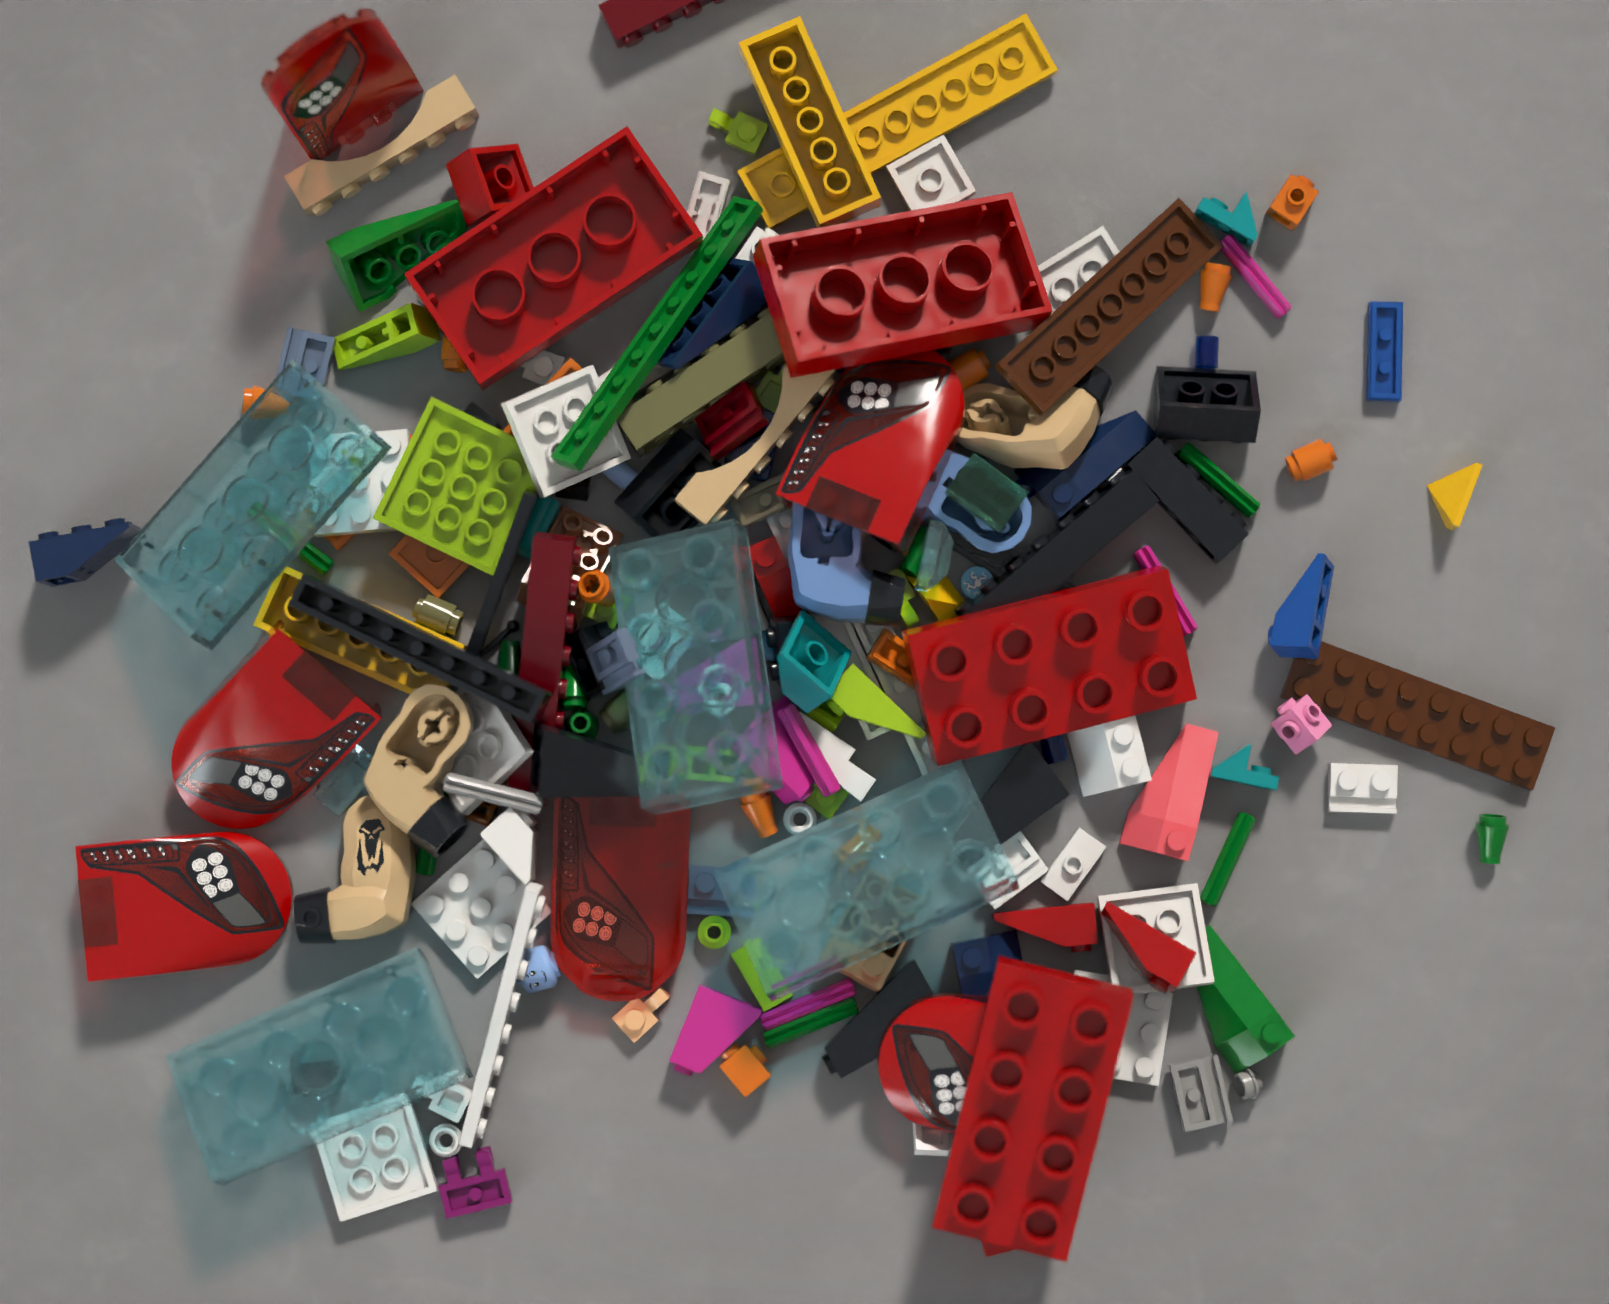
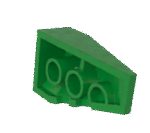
M455 199L353 228L325 243L337 274L357 310L362 312L389 299L398 291L396 287L406 279L404 273L456 240L467 230V226L459 202Z
M1209 925L1205 929L1215 982L1211 985L1197 986L1212 1033L1214 1045L1236 1074L1268 1057L1294 1038L1295 1035L1211 925Z

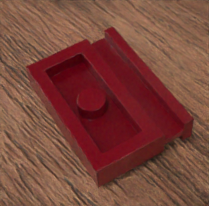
M744 381L695 418L705 444L711 450V457L720 460L769 423V420L763 414L764 409L752 384Z

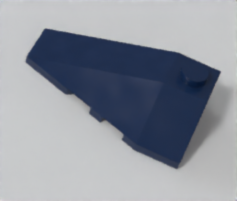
M729 259L657 362L660 366L679 369L766 306L767 301L756 266L752 261Z
M1135 410L1096 426L1094 434L1082 453L1068 468H1017L1014 473L1052 517L1058 521L1155 438V431Z
M1017 930L951 943L961 998L987 1003L998 955L1023 961Z

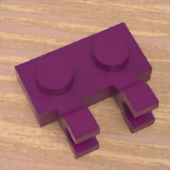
M491 1145L478 1148L477 1152H475L481 1174L462 1178L458 1154L452 1157H444L442 1163L448 1182L441 1183L438 1187L446 1219L513 1202L506 1169L495 1170Z

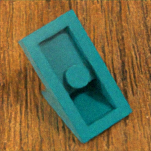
M1245 191L1232 213L1227 210L1228 206L1222 201L1213 197L1210 200L1203 197L1194 214L1227 235H1234L1240 243L1250 248L1258 234L1247 192Z
M1251 743L1241 747L1213 766L1209 774L1210 778L1271 791L1277 790L1279 782L1278 776L1271 775L1272 769L1252 765L1251 771L1247 770Z

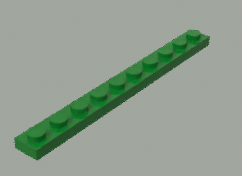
M737 196L732 198L703 239V242L698 246L551 455V458L558 465L578 472L582 471L764 211L758 202Z

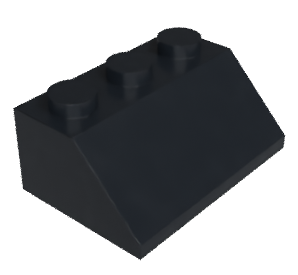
M1156 367L1155 437L1168 440L1189 439L1203 442L1256 443L1261 414L1256 371Z
M680 428L617 497L614 503L671 554L699 523L676 504L675 498L696 473L713 470L723 465L717 459L711 457L710 452L699 441Z

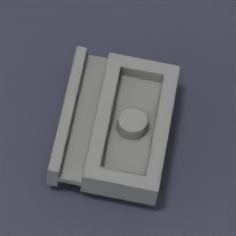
M1217 1054L1169 1065L1185 1132L1233 1121Z

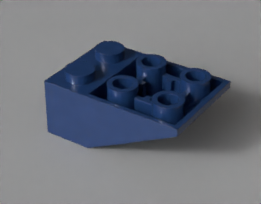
M117 518L105 521V527L92 528L91 525H81L71 528L72 533L59 535L58 531L38 534L39 540L29 541L35 580L50 587L85 581L141 537L144 531L142 528L132 524V522H125V518Z

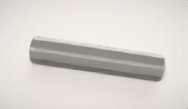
M451 772L446 774L443 784L445 792L533 814L541 812L544 801L543 798H539L534 793Z

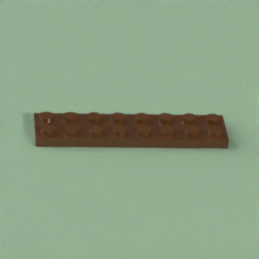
M1178 198L994 367L1041 416L1224 245L1186 204Z
M1321 641L1318 659H1293L1279 697L1284 700L1292 697L1297 701L1307 694L1319 706L1324 715L1530 791L1534 790L1555 731V727L1323 641Z

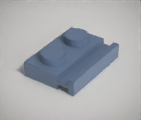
M288 327L273 392L322 404L337 339Z
M627 627L614 631L585 650L597 680H602L606 689L602 690L603 695L613 693L645 674L644 668L639 670L636 661L640 659L637 653V645L630 636Z
M690 865L687 914L754 918L757 869Z

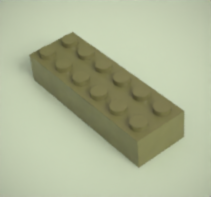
M769 307L757 316L759 321L750 327L743 324L729 334L731 337L729 341L721 346L718 342L714 343L701 353L703 358L694 364H691L689 361L679 369H675L673 371L675 376L664 383L662 380L655 382L645 390L647 395L637 402L634 398L631 399L617 419V424L640 458L672 438L680 428L684 430L696 422L695 418L744 381L753 384L764 377L768 371H773L785 363Z

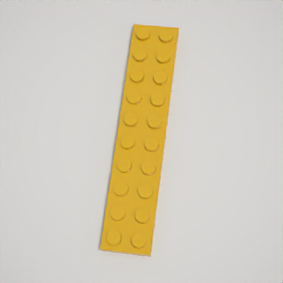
M1025 13L844 112V115L872 175L941 135L953 131L1057 74L1058 69ZM782 147L737 171L752 201L758 202L764 210L761 213V217L767 228L774 229L809 209Z

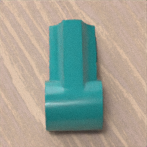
M538 495L520 544L518 555L531 560L534 535L537 532L548 533L561 506V502L550 496L540 498Z

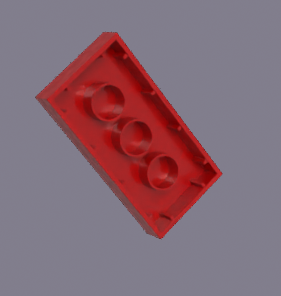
M626 126L404 273V276L480 389L484 391L698 248L703 242V234L628 126Z
M1013 192L760 238L753 255L790 378L1036 329L1053 312Z
M1161 566L901 631L931 760L938 766L1197 699L1169 570Z
M998 955L933 1216L932 1228L1067 1262L1134 998L1133 989Z

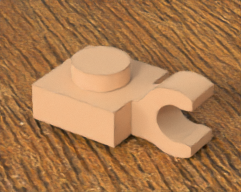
M661 986L645 1002L639 995L635 996L612 1019L635 1043L660 1020L654 1011L670 995Z

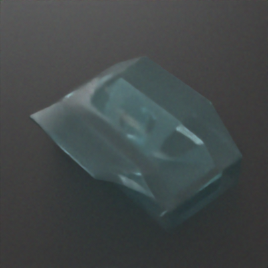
M930 520L926 526L915 590L926 592L948 575L954 541L944 522Z
M357 744L317 784V789L313 796L338 817H341L366 790L363 777L373 756ZM332 752L329 757L333 758L338 754ZM323 762V763L320 765V767H324V766H326V765H328V764L325 763V762Z

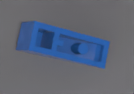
M1324 553L1317 554L1276 612L1274 624L1269 627L1268 643L1279 657L1318 659L1334 572V565Z

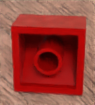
M518 144L469 148L446 163L467 226L480 224L534 188Z

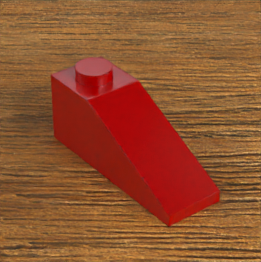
M775 536L744 549V553L774 618L797 615L803 610L797 607L794 602L790 568Z
M1107 901L1101 915L1141 974L1149 979L1148 984L1162 993H1166L1167 990L1174 993L1197 952Z
M1092 902L991 913L992 920L1058 945L1071 947V952L1091 951V944L1099 943L1095 906Z

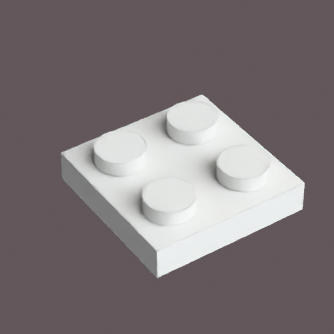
M944 134L886 166V171L909 211L964 201L976 194L974 186Z

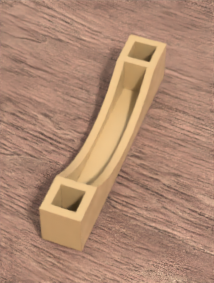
M454 74L426 91L422 105L412 122L397 138L385 147L366 156L351 160L323 161L312 159L286 174L284 178L308 216L310 217L313 214L320 216L328 212L333 207L332 203L342 197L348 199L361 191L360 186L370 180L377 182L385 178L390 173V168L399 163L406 165L418 157L417 152L427 146L434 148L442 144L447 139L446 135L454 130L463 131L474 124V118L478 117L479 114Z
M786 365L782 371V390L779 405L762 437L746 453L732 462L713 470L696 473L675 498L676 504L704 527L708 528L711 523L715 526L718 525L729 511L725 508L728 502L733 497L738 500L750 486L747 480L755 471L760 474L769 464L771 458L768 454L776 445L782 448L790 439L793 432L789 429L797 420L801 423L804 422L815 408L811 403L818 394L824 397L831 390L836 382L832 379L835 375V370L790 378Z

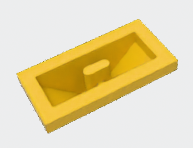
M1476 462L1427 485L1447 529L1454 530L1460 527L1483 466L1482 464Z
M933 558L923 567L916 578L904 574L938 622L952 618L955 615L953 611L955 607L964 601Z

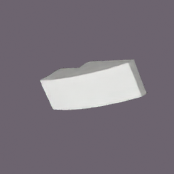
M800 712L841 787L861 802L876 779L848 761L856 749Z

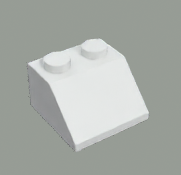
M1136 715L1067 733L1083 797L1152 780Z
M508 808L484 829L480 835L523 884L527 885L536 880L539 832L534 826L538 822L529 812Z

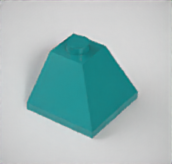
M804 610L798 613L777 658L782 693L808 713L832 697L852 651Z

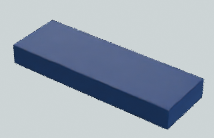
M1370 301L1368 303L1366 401H1402L1403 302Z

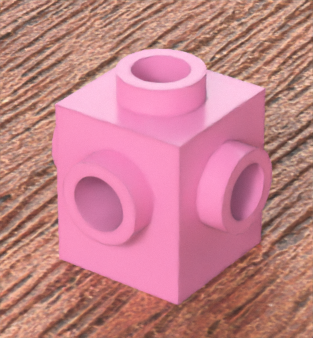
M1307 694L1297 701L1291 697L1276 709L1279 715L1270 723L1279 737L1284 740L1295 755L1316 742L1332 726L1319 706Z

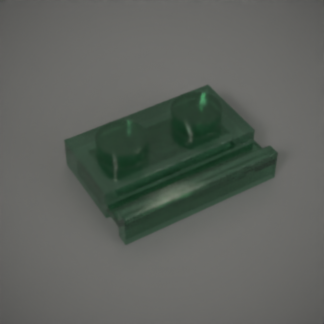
M973 453L944 494L997 533H1000L1029 492Z

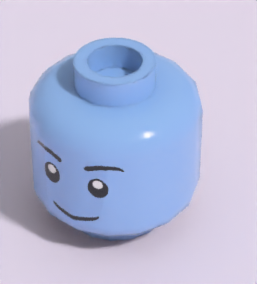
M545 945L526 949L524 960L529 961V966L524 981L518 980L517 985L521 984L528 993H535L555 987L558 977L563 976L562 968L556 959V952L551 951Z

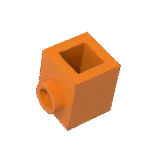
M1291 174L1265 214L1293 231L1319 191L1313 188L1315 185L1308 178L1301 175L1296 177Z
M746 1042L741 1047L734 1043L720 1055L724 1061L719 1067L745 1098L771 1076V1072L763 1064L768 1059L755 1044L750 1048Z

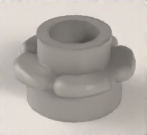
M1246 1068L1233 1077L1236 1092L1242 1100L1248 1098L1256 1100L1258 1098V1093L1263 1089V1084L1256 1071L1252 1072L1249 1068Z

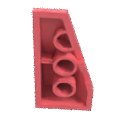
M1187 723L1184 725L1151 776L1152 780L1147 781L1145 787L1129 808L1119 841L1120 844L1181 861H1189L1219 732Z

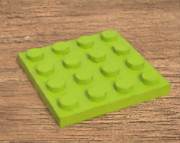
M431 396L373 519L493 576L526 488L537 491L515 436Z

